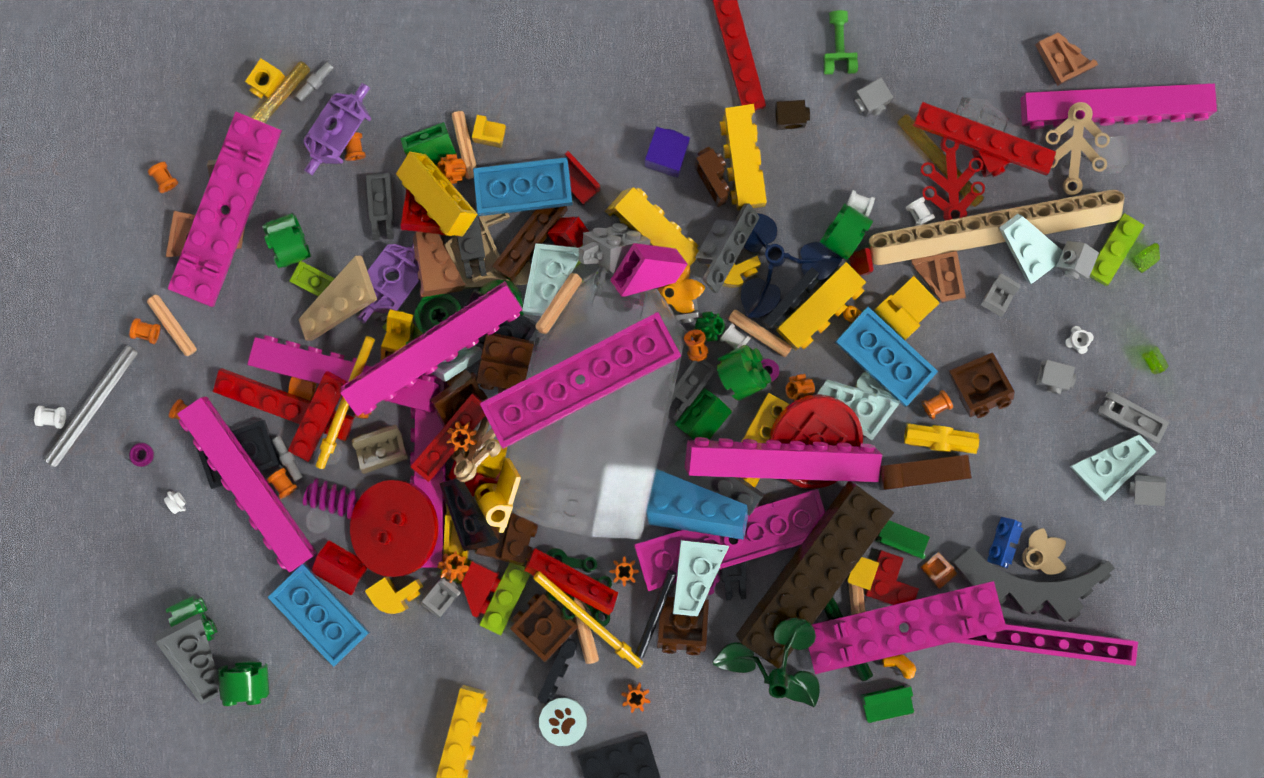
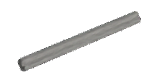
M125 346L45 457V461L49 465L56 467L137 356L138 352L134 348Z

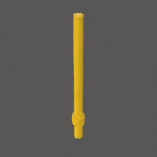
M365 337L348 382L363 372L375 341L374 338ZM343 396L327 437L323 438L320 445L321 452L315 465L319 469L325 468L330 453L334 452L337 444L335 440L349 407Z
M540 571L534 575L533 579L613 647L615 653L620 658H625L637 669L642 666L643 661L631 651L632 648L624 641L620 642Z

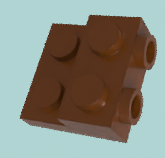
M709 146L698 152L694 168L718 208L726 203L728 198L727 191L730 189L723 178L726 163L720 153L716 154L713 148L711 149Z
M497 333L489 336L486 334L476 375V383H480V387L487 390L500 387L504 388L505 391L527 380L534 341Z
M993 352L949 370V375L960 394L959 399L969 417L976 415L977 418H982L989 414V409L997 406L999 409L1006 408L1012 403L1011 400L1014 399L1015 391Z
M464 369L445 382L448 388L430 399L443 427L472 393L476 394L483 401L488 398L484 391L479 388L478 385L480 383H476L477 376L474 372L469 373Z
M512 511L504 533L498 532L496 527L491 526L499 543L475 549V554L520 566L525 564V560L528 561L533 549L529 546L530 538L535 537L538 529V524L534 523L535 517Z
M543 592L541 595L536 593L527 602L530 607L524 613L520 610L510 620L513 623L510 629L546 662L578 628V625L572 619H563L561 608L554 601L548 600L546 593Z
M667 597L659 618L657 648H662V652L667 654H674L676 650H686V654L697 656L701 652H705L709 600L704 601L698 616L673 614L674 597Z

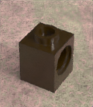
M805 100L776 102V130L805 128L807 121H810V108L805 106Z

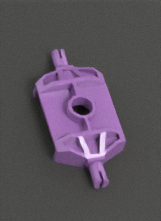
M361 83L355 95L352 93L350 95L340 93L332 95L303 139L304 145L310 152V157L313 158L304 171L313 176L322 163H343L339 156L364 119L371 120L369 113L362 104V99L370 90L367 85ZM333 122H337L336 127L329 130L330 125Z
M388 244L367 272L377 300L362 310L359 316H357L359 321L362 320V323H366L373 312L388 314L390 309L398 311L420 281L418 280L419 266L415 258L414 244L407 248L398 244ZM389 272H395L399 278L395 281H389L385 275Z

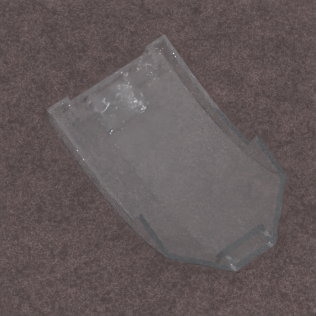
M601 267L588 277L582 279V283L547 334L538 331L526 380L656 312L661 316L681 356L684 347V336L687 332L682 324L679 323L673 314L674 312L657 288L625 297L621 296L610 281L614 274ZM681 357L512 444L508 458L512 461L521 479L512 504L511 513L544 527L584 536L641 539ZM582 375L577 376L576 383L583 384L585 377Z

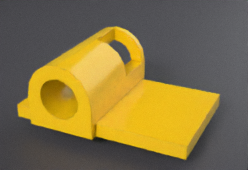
M913 276L894 295L890 294L873 312L906 340L921 326L919 323L940 303Z
M505 458L497 484H482L476 489L474 495L487 523L496 527L498 532L504 533L513 508L512 504L521 479L510 458ZM484 489H489V490H490V492L484 494V495L481 497L480 493H481Z

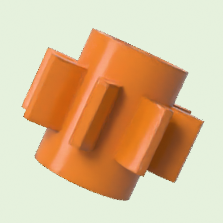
M446 154V157H442L441 161L437 164L439 170L451 184H457V181H462V177L466 174V164L462 159H457V154Z
M806 374L789 377L790 382L785 387L788 398L795 399L794 401L813 395L815 392L813 380L806 379Z
M458 421L455 423L456 430L449 429L447 431L452 435L447 443L455 445L454 451H457L459 447H463L465 452L469 450L468 443L472 445L477 443L472 438L477 433V430L472 431L469 428L470 422L465 426H461ZM460 431L462 434H467L468 436L465 439V442L463 441V439L457 438Z
M457 551L450 556L445 553L442 557L443 561L439 562L437 568L442 569L440 577L449 579V583H452L456 578L462 581L463 573L469 569V566L464 565L466 557L457 555Z
M623 556V562L613 561L617 567L616 569L609 570V572L615 573L617 576L614 578V583L620 579L623 581V587H625L626 581L629 579L634 583L636 582L632 577L633 573H639L638 569H633L632 567L636 562L635 560L628 563L626 562V557ZM628 565L630 567V576L623 575L620 577L619 566L626 567Z
M641 682L638 683L637 687H632L629 683L628 693H621L623 697H627V700L622 705L627 706L629 704L631 706V713L634 712L635 708H640L643 712L644 702H651L650 699L645 698V695L649 693V689L643 691L641 689ZM632 692H635L637 695L642 694L639 703L635 700L630 701Z

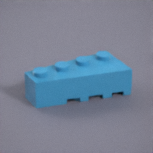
M657 469L647 508L649 525L744 540L748 521V508L746 504Z

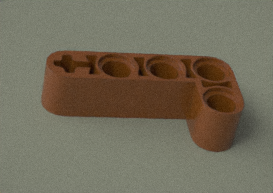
M969 455L881 466L878 482L879 490L970 479L972 476Z

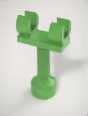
M837 10L829 13V23L835 26L836 53L824 55V75L833 74L834 61H847L848 74L857 73L858 71L857 52H844L843 30L844 23L848 22V11Z

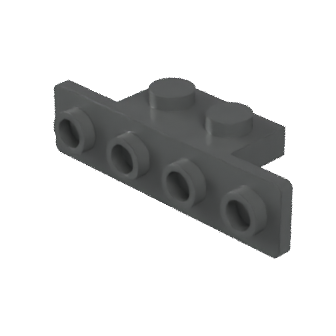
M744 203L735 221L716 219L695 257L699 263L710 264L703 277V281L714 293L719 292L759 220V215L749 203Z

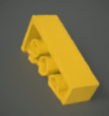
M754 104L725 108L723 121L719 122L721 136L725 135L727 143L723 145L725 159L729 158L730 167L727 168L728 182L733 181L734 190L730 191L732 205L736 204L737 211L742 209L744 203H749L753 208L765 207L767 203L763 171L759 169L761 165L760 149L755 144L758 134L757 125L755 123L752 124V115L755 113Z
M632 187L622 191L604 211L610 217L615 214L619 218L620 223L626 224L627 227L640 232L641 235L650 239V245L677 249L689 266L696 260L695 257L699 251L697 249L699 247L698 244L690 237L686 238L681 233L682 229L673 221L669 222L664 217V211L656 204L652 205L647 200L648 196L640 188L635 189Z

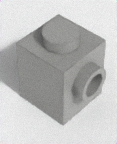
M881 77L856 92L854 105L860 113H864L865 117L870 114L876 116L886 110L885 106L894 97Z
M1066 241L1056 267L1065 272L1064 276L1073 280H1078V277L1089 279L1099 252L1086 243Z
M1050 360L1042 361L1036 385L1047 387L1046 391L1054 394L1068 391L1070 387L1074 386L1076 381L1075 367Z
M1135 475V482H1130L1129 496L1134 497V504L1165 506V477Z

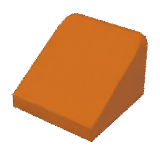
M291 377L288 393L311 401L317 383Z
M939 552L921 566V569L938 589L942 588L957 574L955 568Z

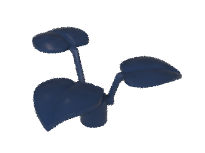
M757 213L759 220L747 239L744 248L747 251L756 253L764 246L769 266L766 282L761 278H752L746 281L741 289V301L746 316L748 318L762 317L777 307L781 292L779 287L770 284L773 268L781 266L785 259L802 264L801 269L804 275L813 267L819 273L817 279L820 281L829 277L842 262L843 258L823 246L820 242H811L804 245L800 251L802 259L785 253L782 246L778 244L768 245L777 237L776 223L769 216Z

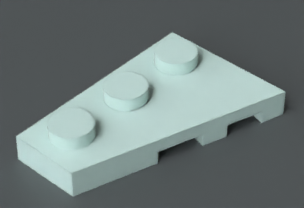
M828 379L816 394L835 397L848 405L857 415L862 426L863 435L870 440L874 439L900 403L899 400Z

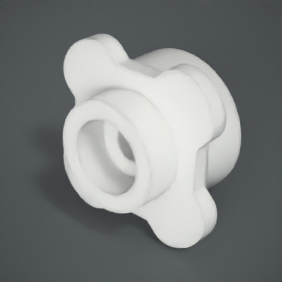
M1075 326L1071 329L1072 334L1066 339L1065 344L1068 348L1073 347L1078 353L1084 354L1087 352V347L1094 337L1091 332L1081 330L1079 326Z
M167 492L168 496L164 498L167 507L174 514L179 511H186L184 497L179 492Z

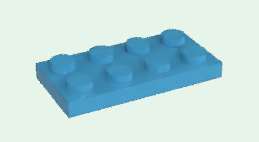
M567 157L473 168L478 216L573 205Z
M866 307L835 341L845 353L896 400H899L904 407L909 405L938 372L869 307Z
M305 563L298 567L268 596L270 601L333 667L370 633Z

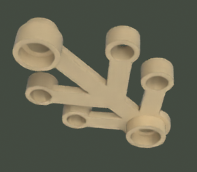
M1084 102L1073 104L1068 111V119L1056 129H1052L1046 134V141L1049 144H1057L1060 141L1061 135L1074 126L1073 136L1055 150V163L1051 166V168H1054L1058 160L1071 150L1069 177L1063 183V189L1069 195L1078 194L1083 186L1082 180L1079 178L1081 150L1092 162V167L1095 171L1101 172L1107 167V160L1099 156L1083 137L1084 127L1095 137V144L1100 148H1104L1109 144L1110 137L1107 133L1102 132L1092 121V108ZM1078 110H1083L1085 116L1082 119H1078L1075 113ZM1056 133L1058 135V139L1056 141H1051L1049 139V134ZM1105 136L1107 138V142L1105 144H1099L1097 140L1098 137ZM1097 160L1104 161V166L1102 168H1097L1095 166V162ZM1070 182H1075L1077 184V188L1075 190H1070L1068 188V184Z
M486 416L482 419L477 434L472 437L473 439L475 438L477 443L475 445L468 443L469 454L462 447H459L452 454V458L457 462L454 474L460 482L473 479L477 472V466L489 455L495 457L501 451V445L492 440L496 436L493 429L491 428L487 432L490 423Z

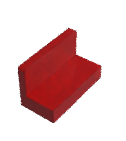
M567 151L565 157L568 158L571 192L584 206L601 190L600 184Z
M329 540L318 553L311 571L345 593L352 595L368 568L356 555Z

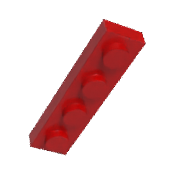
M329 371L324 373L288 449L289 452L307 462L312 459L342 397L340 393L341 386L348 383V381Z
M472 393L410 467L426 481L430 482L455 452V445L447 443L452 437L447 431L449 429L456 430L455 423L458 421L461 426H465L470 422L469 428L473 431L486 416L480 405L483 400ZM461 431L457 436L458 439H463V441L468 437L467 434H462Z
M536 548L531 552L524 571L533 576L540 571L562 591L610 615L614 609L619 592Z

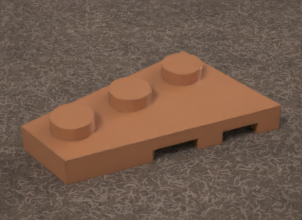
M174 211L166 257L181 255L196 215ZM245 227L236 249L242 248Z
M416 232L413 237L415 258L419 266L418 280L421 281L420 296L426 297L462 291L465 284L439 234Z

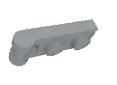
M1107 392L1104 405L1100 406L1097 411L1099 415L1120 424L1155 444L1160 442L1170 422L1113 392ZM1115 404L1121 406L1118 413L1112 411Z

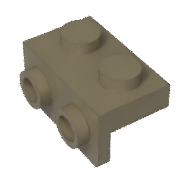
M397 425L384 426L380 430L361 434L351 440L363 474L409 459L403 435Z

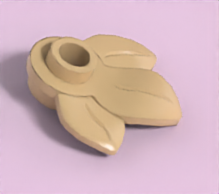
M1044 528L1036 530L1030 535L1028 547L1022 553L1023 564L1029 569H1040L1049 575L1064 571L1066 566L1058 557L1064 550L1066 541L1056 537L1048 538ZM1032 553H1035L1037 555V560L1035 562H1032L1030 560V555Z

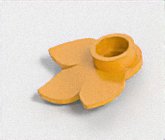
M687 265L676 283L658 288V297L663 303L672 304L676 311L690 313L694 311L692 300L698 298L703 293L705 286L697 280L689 279L690 266ZM667 288H672L674 290V295L672 297H667L665 295V290Z

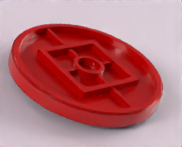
M810 395L794 401L779 414L772 426L769 440L780 441L781 444L800 441L805 443V445H813L814 442H824L831 446H837V443H848L852 446L860 447L863 444V431L857 415L844 402L828 395ZM786 479L796 486L808 489L823 488L838 482L831 480Z
M401 480L382 481L368 488L357 501L350 520V537L354 551L359 560L368 569L382 576H405L421 568L432 555L438 539V518L430 498L416 485Z

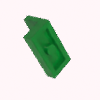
M444 122L400 138L406 156L409 152L426 154L434 164H438L442 157H446V154H456Z
M704 388L674 425L693 440L697 437H704L710 440L732 413V410L717 396Z
M889 520L878 534L876 541L924 560L926 557L924 551L930 537Z
M905 684L861 694L867 722L872 723L914 713L911 699L913 696L912 687Z

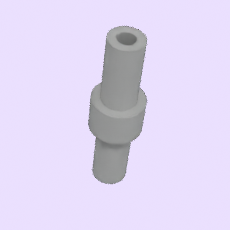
M326 62L315 75L312 73L307 78V83L295 96L302 102L314 89L317 90L323 84L321 81L334 69L332 65Z
M281 436L274 438L272 442L280 455L279 460L283 467L286 466L294 482L302 479L303 477L294 462L296 459L293 453L288 451Z

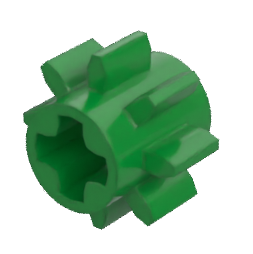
M703 312V318H697L695 330L704 332L707 341H717V335H722L724 332V321L719 317L718 313Z

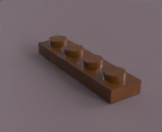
M567 206L535 210L492 265L493 271L513 282L533 256L535 244H542L548 236L547 233L568 211Z

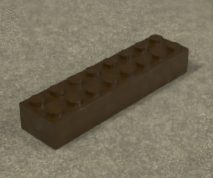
M848 481L736 633L740 643L776 668H781L785 645L779 644L774 640V630L777 625L790 618L805 619L812 625L894 512L855 483ZM791 646L789 648L788 657L794 650V648H792Z

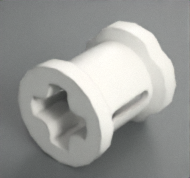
M852 190L847 205L852 206L868 217L875 197L867 198L856 194V191Z
M924 197L906 206V210L911 212L916 221L915 226L925 225L935 218L934 214H930L927 209Z
M732 323L722 335L720 341H725L732 348L737 349L742 345H746L751 337H745L735 329V325Z
M37 406L34 416L36 426L53 425L59 429L63 428L66 420L65 408L50 409L45 408V406Z

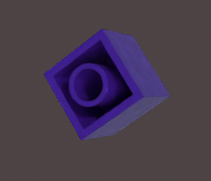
M656 126L645 158V167L678 178L690 144V137L684 136L675 130Z

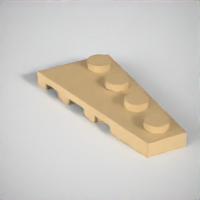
M355 256L298 319L306 341H313L377 300L362 256Z

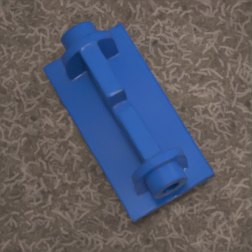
M1001 517L996 527L993 544L989 549L987 559L989 563L1007 569L1009 564L1012 565L1016 549L1009 545L1010 542L1018 544L1023 530L1021 522Z

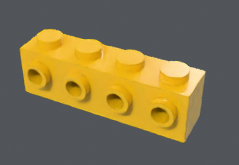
M409 152L396 173L402 181V185L410 190L415 196V201L426 209L427 215L437 222L444 234L448 236H464L478 215L477 212L426 154Z
M846 262L776 331L795 351L800 347L804 350L814 341L811 336L817 330L822 333L831 324L828 319L833 314L838 317L848 308L845 303L850 298L855 301L865 291L862 286L866 281Z
M768 393L741 442L744 439L756 440L757 443H766L769 440L775 420L790 404ZM741 477L753 487H756L760 478Z
M466 685L460 688L436 778L468 777L469 770L465 768L467 761H472L476 746H473L472 742L474 736H479L482 722H478L480 713H485L487 707L486 691Z

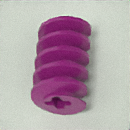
M315 478L305 491L303 506L308 505L310 502L311 508L315 509L319 505L320 511H325L328 508L330 514H334L338 509V516L343 517L347 512V518L350 519L357 497L355 496V489L346 494V486L337 491V484L334 483L329 489L328 481H324L322 486H319V478Z

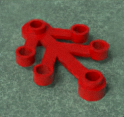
M943 137L940 142V148L946 153L948 180L937 172L935 166L930 162L924 163L920 171L923 176L932 179L949 194L948 203L937 195V191L933 186L925 187L922 192L925 200L932 201L944 211L943 218L946 221L953 219L951 217L953 210H957L960 213L959 218L967 217L966 209L977 196L984 193L985 186L982 182H974L970 187V192L959 203L958 192L976 172L983 168V161L980 158L971 159L968 168L957 179L955 152L958 150L960 143L954 142V147L948 148L945 145L948 139ZM978 161L980 168L973 169L971 163ZM926 165L932 167L930 174H926L923 171ZM974 185H981L982 191L975 193L973 191ZM932 189L934 196L931 198L926 197L925 191Z

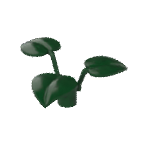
M790 618L782 621L775 628L774 640L779 644L785 645L782 667L774 669L769 676L760 659L754 656L752 650L740 642L726 645L713 659L712 665L738 673L753 671L757 663L764 677V683L769 684V694L772 697H786L793 701L808 704L813 708L818 702L820 684L818 678L813 673L808 671H798L794 675L786 673L790 646L797 650L809 648L815 642V629L805 619Z

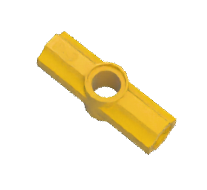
M906 424L904 432V444L929 447L930 450L942 452L957 451L977 454L980 439L978 433L957 431L951 427L936 425L929 427Z

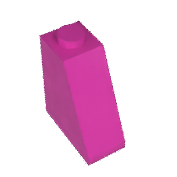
M633 243L610 281L619 294L625 297L676 283L688 264L675 248Z

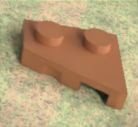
M1060 33L1045 38L1035 45L1057 86L1098 65L1094 59L1090 61L1080 53L1082 50L1076 45L1070 44Z
M957 251L911 260L914 268L941 303L966 298Z

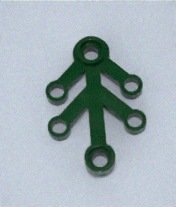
M558 548L551 549L546 553L551 557L557 556L560 562L572 568L583 569L586 573H591L597 568V561L593 557H587L585 560L567 557L563 550ZM586 561L592 563V569L586 566ZM608 576L592 578L600 583L601 580H605L607 587L611 588L612 580ZM546 590L547 599L556 601L557 599ZM565 592L574 601V597ZM582 601L591 613L590 616L603 627L610 622V615ZM565 606L561 609V616L565 620H571L576 616L573 613L572 616L566 615ZM599 613H602L604 615V621L599 620Z

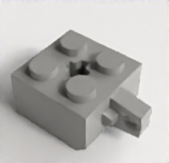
M615 223L612 227L594 228L593 231L583 233V246L579 247L578 259L583 264L596 263L614 274L633 243L650 245V239L623 223Z

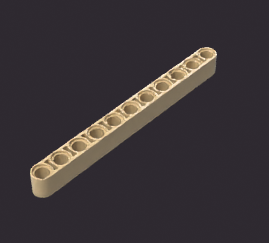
M1107 190L877 233L869 239L872 263L884 265L1006 242L999 227L1016 214L1023 216L1044 235L1114 222L1122 216L1125 197L1118 190Z

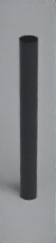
M668 570L636 650L635 655L640 658H644L676 577V572Z

